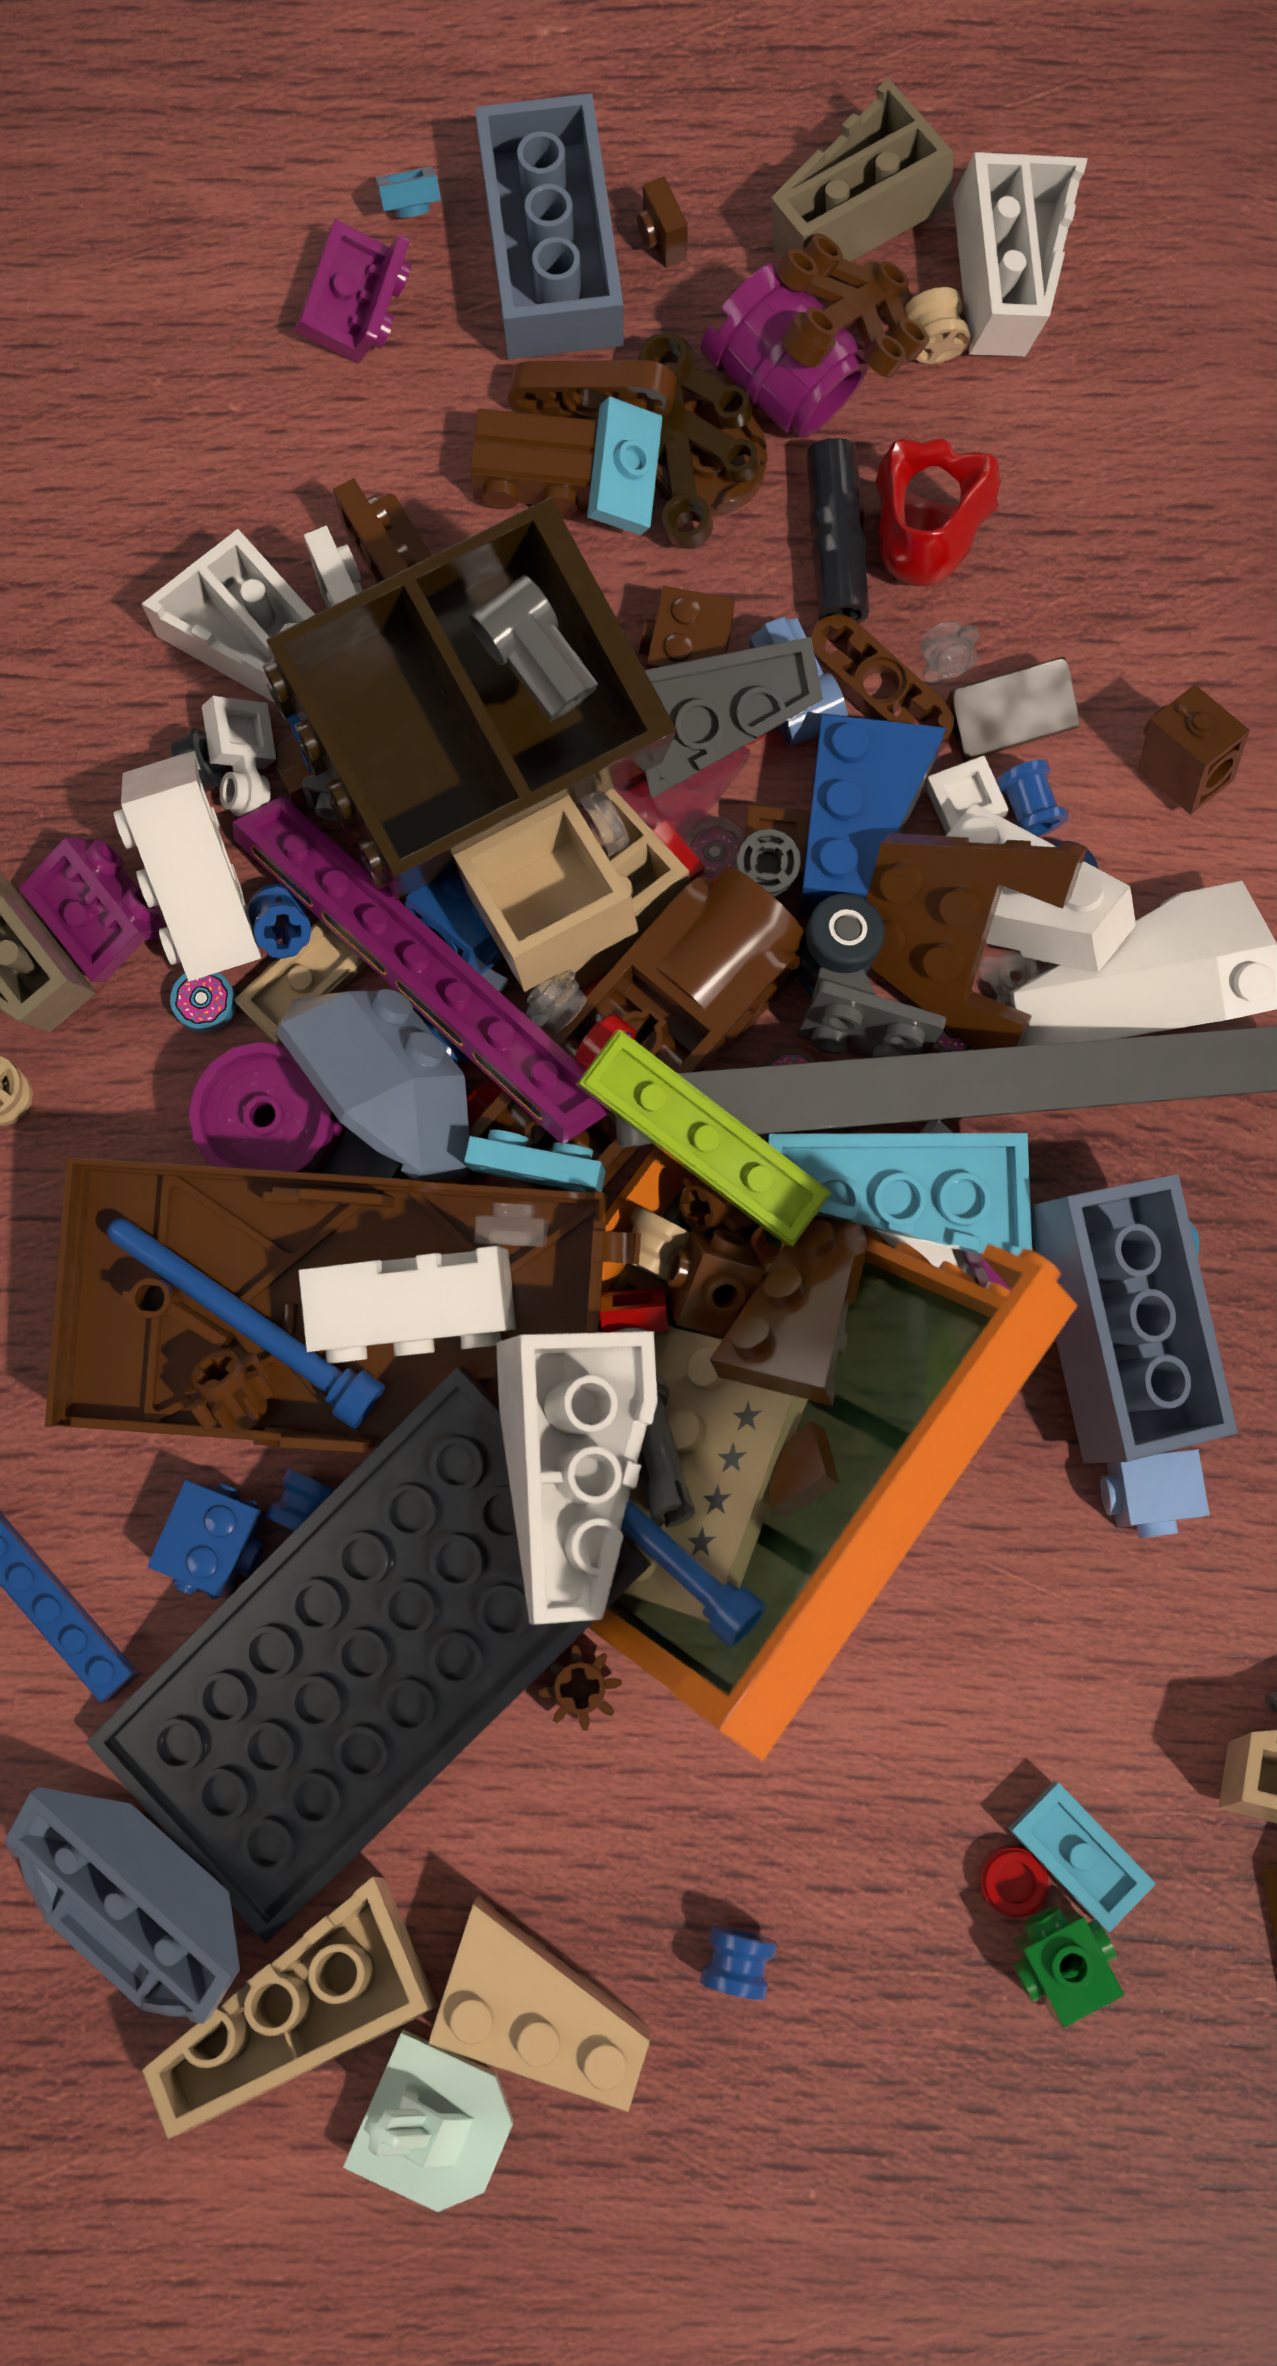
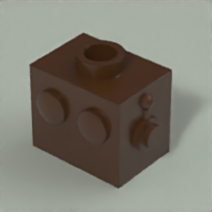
M663 586L657 618H645L641 635L639 654L648 656L647 670L727 654L733 627L735 599Z
M1194 684L1169 705L1160 708L1147 722L1144 728L1146 738L1138 770L1191 815L1234 781L1250 730Z

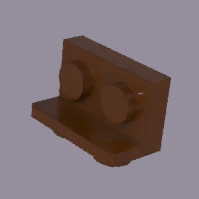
M355 478L333 489L342 526L376 583L431 557L430 552L394 494H387L380 499L376 495L366 498Z

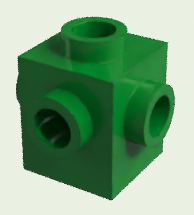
M1055 1906L1039 1912L1025 1921L1023 1926L1027 1933L1012 1940L1021 1957L1020 1960L1012 1964V1967L1026 1995L1032 2003L1042 1998L1051 2017L1063 2028L1125 1996L1108 1963L1117 1958V1954L1108 1935L1097 1919L1087 1923L1085 1917L1073 1909L1062 1913L1060 1907ZM1069 1954L1066 1964L1060 1967L1063 1957Z

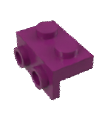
M335 219L328 229L294 332L358 364L372 346L381 349L394 321V315L387 312L391 296L399 297L411 270V264L404 261L410 239L398 234L388 247Z

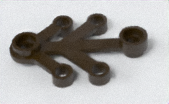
M661 332L645 341L637 360H649L663 365L669 362L676 363L670 369L677 377V386L671 412L667 416L662 417L658 453L659 458L666 449L673 497L663 508L662 524L669 540L675 546L683 549H694L704 544L710 537L713 530V519L706 501L697 495L690 443L721 461L727 476L735 482H746L754 478L760 469V460L757 449L751 441L747 439H734L685 409L683 390L714 406L720 424L729 429H737L744 426L752 416V406L744 388L737 385L727 386L697 368L694 351L685 339L674 333ZM729 403H742L741 408L735 412L724 411V408ZM737 456H750L749 461L745 465L734 466L731 464ZM696 521L700 523L691 531L680 532L682 526L687 522Z

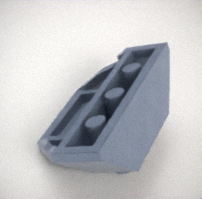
M390 989L348 991L293 999L276 1034L339 1122L377 1152L402 1163L401 1171L412 1180L431 1181L467 1177L471 1169L464 1162L470 1138L465 1075L447 1053L443 1043L433 1035L413 1009L409 999L396 990Z
M38 1787L30 1792L4 1841L12 1857L19 1858L25 1883L44 1920L141 2011L169 2017H188L191 2022L205 2023L215 2012L240 1970L229 1891L131 1803Z

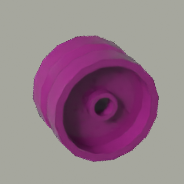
M265 1042L234 1047L212 1061L194 1086L189 1108L193 1140L207 1162L213 1167L322 1174L341 1142L345 1128L287 1048ZM269 1108H274V1121L267 1127H258V1121L263 1112Z

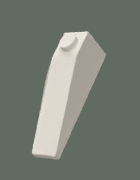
M1233 881L1177 893L1160 903V907L1136 920V926L1099 973L1057 964L1011 991L1012 1007L1032 1015L1022 1046L1118 1039L1229 1020L1277 1009V942L1243 881Z
M654 1332L519 1335L496 1342L499 1412L530 1624L603 1619L623 1539L620 1529L630 1489L636 1488L641 1465H638L637 1462L646 1426L652 1425L657 1405Z

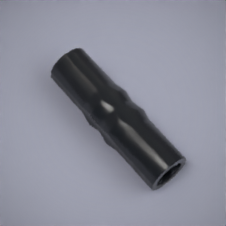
M827 438L812 444L807 449L811 509L810 529L812 533V556L815 564L818 619L820 621L827 616L838 614L848 616L861 623L869 617L870 610L865 558L866 537L863 530L864 510L861 503L857 447L854 442L848 439Z

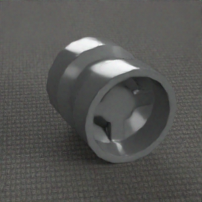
M774 829L759 830L748 836L740 846L735 869L749 876L776 898L785 893L797 877L801 864L800 852L794 840L784 832Z

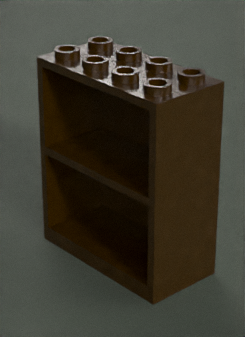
M551 497L266 639L271 662L262 667L269 681L267 684L268 690L285 720L294 715L296 716L299 723L294 726L300 738L298 744L314 775L318 776L324 772L327 773L330 782L326 783L331 795L329 802L346 833H349L357 828L363 839L358 842L362 851L360 859L374 886L379 890L388 885L396 901L458 869L453 855L565 796L570 795L577 807L584 801L592 797L595 798L662 763L677 733L674 723ZM524 575L529 577L544 594L558 620L557 629L598 683L596 690L587 696L580 705L563 717L556 718L549 722L507 664L501 666L489 655L478 640L468 620V615Z

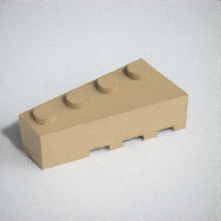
M374 1876L370 1878L346 1902L329 1916H325L303 1935V1938L273 1963L265 1966L248 1980V1983L223 2005L216 2008L213 2015L205 2023H197L142 2069L167 2139L186 2133L439 2007L386 1878Z

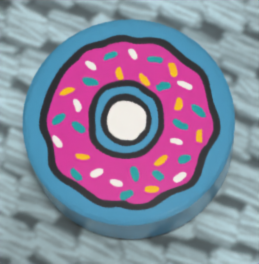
M219 972L192 981H188L185 973L174 984L170 996L171 1008L177 1019L185 1028L198 1034H211L223 1029L232 1020L237 1006L234 1002L236 995L233 988Z

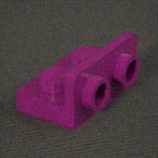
M64 838L20 886L19 890L90 981L106 982L144 940H161L159 929L167 927V924L159 915V905L151 908L148 907L141 888L137 887L123 870L124 862L114 848L101 840Z

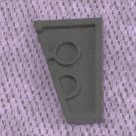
M811 637L645 670L677 729V733L663 762L645 771L650 800L823 700Z

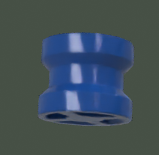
M287 1468L282 1478L285 1488L278 1502L270 1504L265 1517L295 1531L335 1489Z
M713 1925L709 1936V1942L713 1947L711 1962L702 1968L700 1983L726 1994L753 2000H765L768 1983L764 1978L766 1963L775 1957L778 1943L752 1932Z

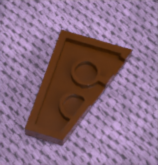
M815 1215L794 1246L785 1245L710 1358V1362L718 1377L833 1406L837 1388L833 1374L837 1357L844 1356L847 1342V1334L844 1330L848 1306L856 1301L868 1246V1240L861 1224Z

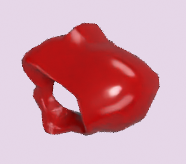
M902 438L891 444L878 466L875 480L882 503L879 527V552L889 573L908 585L916 587L935 585L952 574L969 554L980 525L999 508L997 495L1001 479L998 460L993 455L984 452L955 453L951 444L945 438H934L924 443ZM939 466L959 482L960 503L958 506L948 505L909 492L906 488L910 479L928 467Z

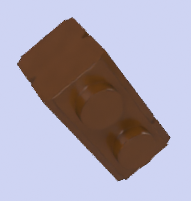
M479 408L470 465L473 498L482 499L484 503L493 508L511 509L516 507L518 503L537 504L551 497L560 515H571L577 509L588 510L598 421Z

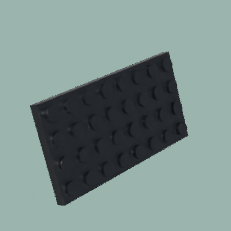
M464 1366L456 1367L86 1741L87 1745L172 1840L229 1891L232 1907L266 1944L595 1621L585 1620L530 1624L499 1403ZM624 1534L605 1610L652 1565Z

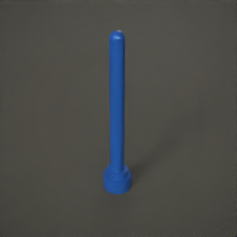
M118 1218L108 1225L107 1235L111 1242L328 1394L325 1401L334 1407L332 1415L355 1430L364 1421L378 1402L386 1385L366 1371L362 1370L357 1374L350 1368H347L342 1372L331 1363H327V1360L314 1351L307 1352L306 1346L130 1221Z
M628 1499L620 1530L705 1606L702 1614L710 1620L708 1629L730 1649L738 1645L762 1619L767 1610V1604L747 1586H742L738 1589L732 1582L723 1585Z

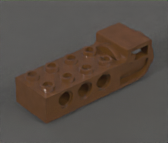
M725 866L711 883L703 876H700L689 883L671 901L550 1038L575 1060L576 1052L588 1032L606 1016L618 1015L636 1030L634 1040L677 1074L707 1071L738 1035L743 1037L799 974L800 957L795 952L806 941L805 932L796 919L777 899L739 870ZM504 1090L469 1128V1136L488 1139L490 1130H501L523 1135L529 1138L527 1147L549 1152L553 1151L554 1143L558 1142ZM612 1112L566 1142L593 1150L592 1160L602 1162L606 1171L602 1189L640 1147H618L615 1114ZM498 1177L510 1188L569 1191Z

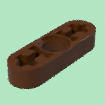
M649 360L525 361L514 367L507 399L511 407L519 413L578 419H598L600 404L610 396L665 417L672 409L677 377L667 366Z
M830 615L821 619L815 625L811 638L814 654L823 674L829 673L834 677L842 694L871 720L915 724L916 719L923 722L931 717L936 721L935 727L946 728L939 752L945 748L954 726V716L950 706L854 619L845 615ZM826 638L834 643L842 638L847 640L846 654L840 650L833 652L831 655L826 653ZM863 656H866L867 658L860 664ZM852 662L859 665L854 676L849 675ZM875 673L889 675L897 685V692L890 698L876 699L866 692L863 685L864 680ZM906 696H911L912 699L908 711L903 707L899 716H894L893 714L902 707Z

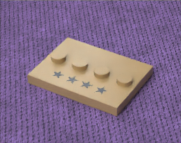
M668 1326V1331L654 1332L655 1367L657 1376L662 1377L668 1386L669 1397L664 1407L665 1415L681 1462L686 1486L689 1489L695 1506V1514L690 1520L681 1525L666 1528L664 1523L660 1528L723 1585L732 1582L739 1589L770 1505L769 1488L774 1466L781 1451L796 1433L808 1399L718 1377L710 1362V1358L722 1340ZM639 1474L636 1488L630 1489L628 1499L651 1519L648 1499ZM622 1531L652 1563L623 1594L710 1623V1620L702 1614L705 1606Z

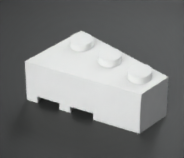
M974 152L953 196L965 317L972 340L969 345L970 355L1026 356L1048 320L1065 252H1063L1068 228L1073 221L1076 204L1074 202L1079 181L1084 174L1087 158Z
M195 751L122 773L121 806L123 809L114 811L116 825L126 849L137 846L145 869L139 870L136 873L145 901L149 908L160 905L167 927L159 929V934L166 956L171 965L182 963L188 981L261 959L260 947L255 940L254 927L250 922L246 900L234 865L230 862L218 829L220 824L215 809L210 807L199 777L198 770L201 769Z
M974 802L947 834V836L969 837V842L1004 844L1007 840L1031 841V846L1056 847ZM1084 861L1071 899L1063 909L1003 886L986 944L1020 950L1021 957L1099 973L1136 926L1131 888L1129 885Z
M492 1246L476 1248L477 1251L444 1255L434 1253L418 1255L416 1258L369 1261L299 1270L307 1352L326 1350L327 1363L368 1359L367 1346L393 1343L394 1356L435 1352L434 1338L460 1336L461 1349L495 1346L496 1342L501 1341V1331L517 1330L508 1250Z

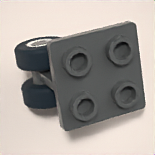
M837 894L824 899L814 909L804 931L806 941L796 951V955L800 957L798 972L803 980L814 989L810 1005L800 1023L797 1036L809 1040L814 1048L829 1054L839 1055L849 1052L866 1058L928 1054L944 1031L946 1017L877 996L866 975L879 953L885 938V926L878 910L869 901L857 895Z

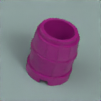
M769 263L746 279L726 300L720 309L728 317L718 333L710 325L708 326L703 335L700 350L702 355L718 372L726 371L737 386L746 390V394H748L754 409H760L772 422L789 435L796 433L800 438H805L818 431L843 408L864 380L868 371V365L863 360L864 351L846 329L835 335L836 345L820 367L811 368L805 366L786 351L781 341V335L794 316L799 312H806L809 307H816L823 311L829 307H824L809 292H797L786 286L778 277L776 268Z

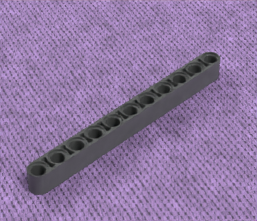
M1277 1026L678 1074L755 1134L762 1136L1277 1092ZM615 1115L618 1147L654 1145Z

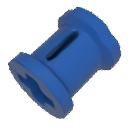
M1043 759L1017 765L1004 772L996 780L1001 793L1006 794L1018 823L1017 826L1037 837L1060 828L1069 820L1066 808L1058 807L1047 780V776L1050 774V767L1048 762Z
M282 884L266 885L255 892L250 899L248 913L251 925L254 927L256 943L271 957L284 959L297 955L301 948L309 943L311 936L310 922L305 914L303 903ZM275 898H280L282 902L276 903ZM276 915H288L283 918L282 926L271 927L276 923ZM282 938L283 944H279L277 939Z

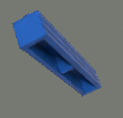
M0 1511V1586L100 1703L110 1702L141 1673L129 1662Z

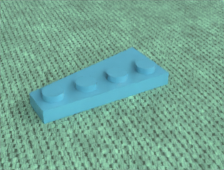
M1028 1133L768 1134L764 1137V1141L832 1192L816 1215L857 1223L863 1227L978 1255L982 1254L988 1244L1015 1255H1019L1022 1249L1032 1251Z

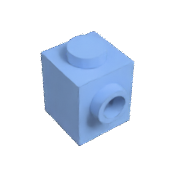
M1199 1449L1156 1454L1129 1462L1106 1464L1108 1475L1101 1477V1497L1106 1514H1115L1117 1528L1136 1526L1138 1538L1178 1534L1176 1521L1210 1516Z

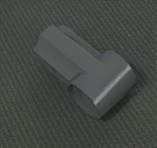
M522 576L468 615L469 623L485 650L501 666L507 664L549 722L569 713L596 690L598 683L557 629L558 620L551 605L529 577Z

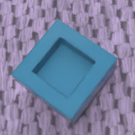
M432 166L376 177L383 211L395 210L396 217L398 218L425 214L430 211L429 203L441 201L437 175Z

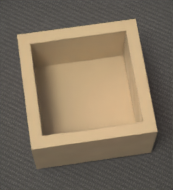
M570 795L453 855L469 898L524 992L638 932L631 895Z

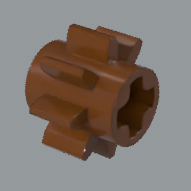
M690 1175L683 1179L686 1188L681 1193L680 1208L684 1220L693 1230L702 1233L713 1230L714 1233L715 1230L721 1229L742 1235L743 1228L756 1224L754 1220L695 1175Z
M232 1350L216 1351L204 1357L192 1371V1384L184 1389V1392L192 1402L189 1410L202 1428L207 1431L219 1422L227 1434L243 1432L255 1426L266 1413V1399L274 1396L275 1391L266 1380L269 1374L256 1354L251 1353L240 1361Z
M576 1645L572 1647L571 1651L572 1664L564 1668L557 1661H553L548 1666L549 1670L557 1675L555 1686H547L539 1690V1696L546 1698L556 1696L561 1706L554 1714L553 1721L555 1723L563 1720L568 1712L579 1714V1724L582 1730L585 1731L588 1730L590 1724L589 1712L598 1708L604 1714L610 1716L614 1714L615 1710L612 1705L603 1698L606 1689H615L621 1686L622 1680L618 1678H604L600 1669L607 1661L608 1655L606 1653L599 1655L593 1664L582 1662V1651ZM584 1668L587 1679H598L600 1684V1691L589 1695V1705L585 1707L577 1706L574 1696H564L562 1692V1684L572 1680L573 1669Z

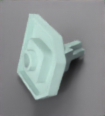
M403 2029L343 2168L439 2212L485 2192L514 2120L496 2072L456 2053L430 2045L428 2040Z

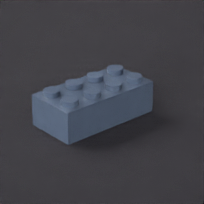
M592 93L475 107L481 167L508 360L624 346V305Z
M1179 1174L1067 1196L1030 1206L1031 1231L1036 1253L1046 1258L1060 1271L1061 1275L1056 1282L1077 1304V1307L1055 1338L1083 1463L1129 1462L1238 1434Z

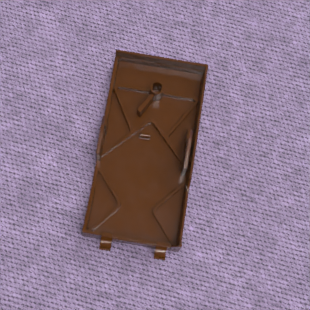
M67 1157L45 1427L62 1426L253 1440L254 1445L364 1453L373 1447H378L456 1367L464 1366L499 1403L496 1345L461 1349L460 1336L434 1338L435 1352L394 1356L393 1343L367 1346L368 1359L331 1363L342 1372L347 1368H350L357 1374L364 1370L386 1385L376 1405L364 1421L354 1430L332 1415L334 1407L325 1401L328 1394L111 1242L107 1235V1228L113 1220L123 1218L133 1223L305 1346L306 1339L299 1270L369 1261L416 1258L418 1255L434 1253L444 1255L477 1251L476 1248L492 1246L507 1249L509 1252L517 1329L501 1331V1341L519 1335L598 1333L603 1262L639 1264L641 1233L605 1231L607 1197L603 1192L554 1191L435 1183L408 1179ZM232 1350L240 1361L247 1355L254 1353L269 1374L266 1380L275 1391V1394L266 1399L267 1410L264 1417L255 1426L246 1431L227 1434L219 1422L213 1428L205 1431L189 1410L192 1402L184 1392V1389L192 1384V1371L204 1357L216 1351ZM326 1350L314 1351L327 1360Z

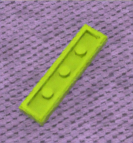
M620 1029L614 1032L576 1084L786 1246H794L832 1193Z

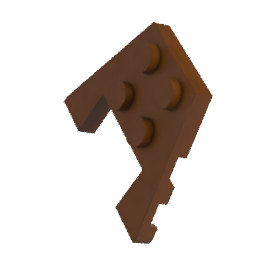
M890 833L881 842L866 900L880 913L885 926L883 945L870 968L925 1011L946 1017L945 1027L974 1050L1022 1046L1032 1015L972 991L1003 886L1063 909L1071 899L1087 847L1078 843H1062L1059 847L1031 846V841L1007 840L1004 844L969 842V837Z

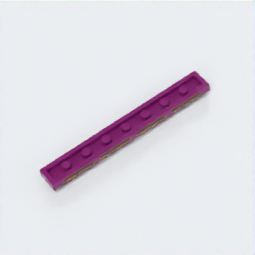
M283 795L233 821L234 840L397 992L408 998L414 1008L559 1143L565 1144L611 1113L610 1110L576 1085L586 1071L577 1061L399 900L396 901L386 888L383 887L377 890L367 871Z

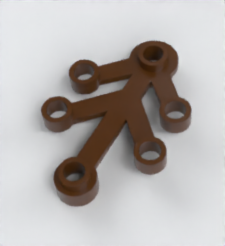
M815 234L803 251L796 248L789 249L776 267V273L780 280L792 290L797 292L806 291L835 303L824 311L816 307H809L806 312L797 313L782 333L781 341L784 348L801 364L811 368L820 367L836 345L835 335L856 321L866 347L864 353L865 360L875 372L884 377H892L906 359L916 360L928 345L929 336L920 324L907 317L904 308L912 299L908 288L909 280L906 274L895 264L883 261L881 263L867 262L864 267L843 259L841 249L832 239L822 234ZM832 275V276H834V277H836V278H839V279H841V280H843V281H845V282H848V283H850V284H852V285H855L856 287L854 288V287H852V286H849V285H847V284H844V283H842V282H839V281H837V280H834V279H832V278H829L828 276ZM880 318L886 319L891 332L889 336L884 333Z

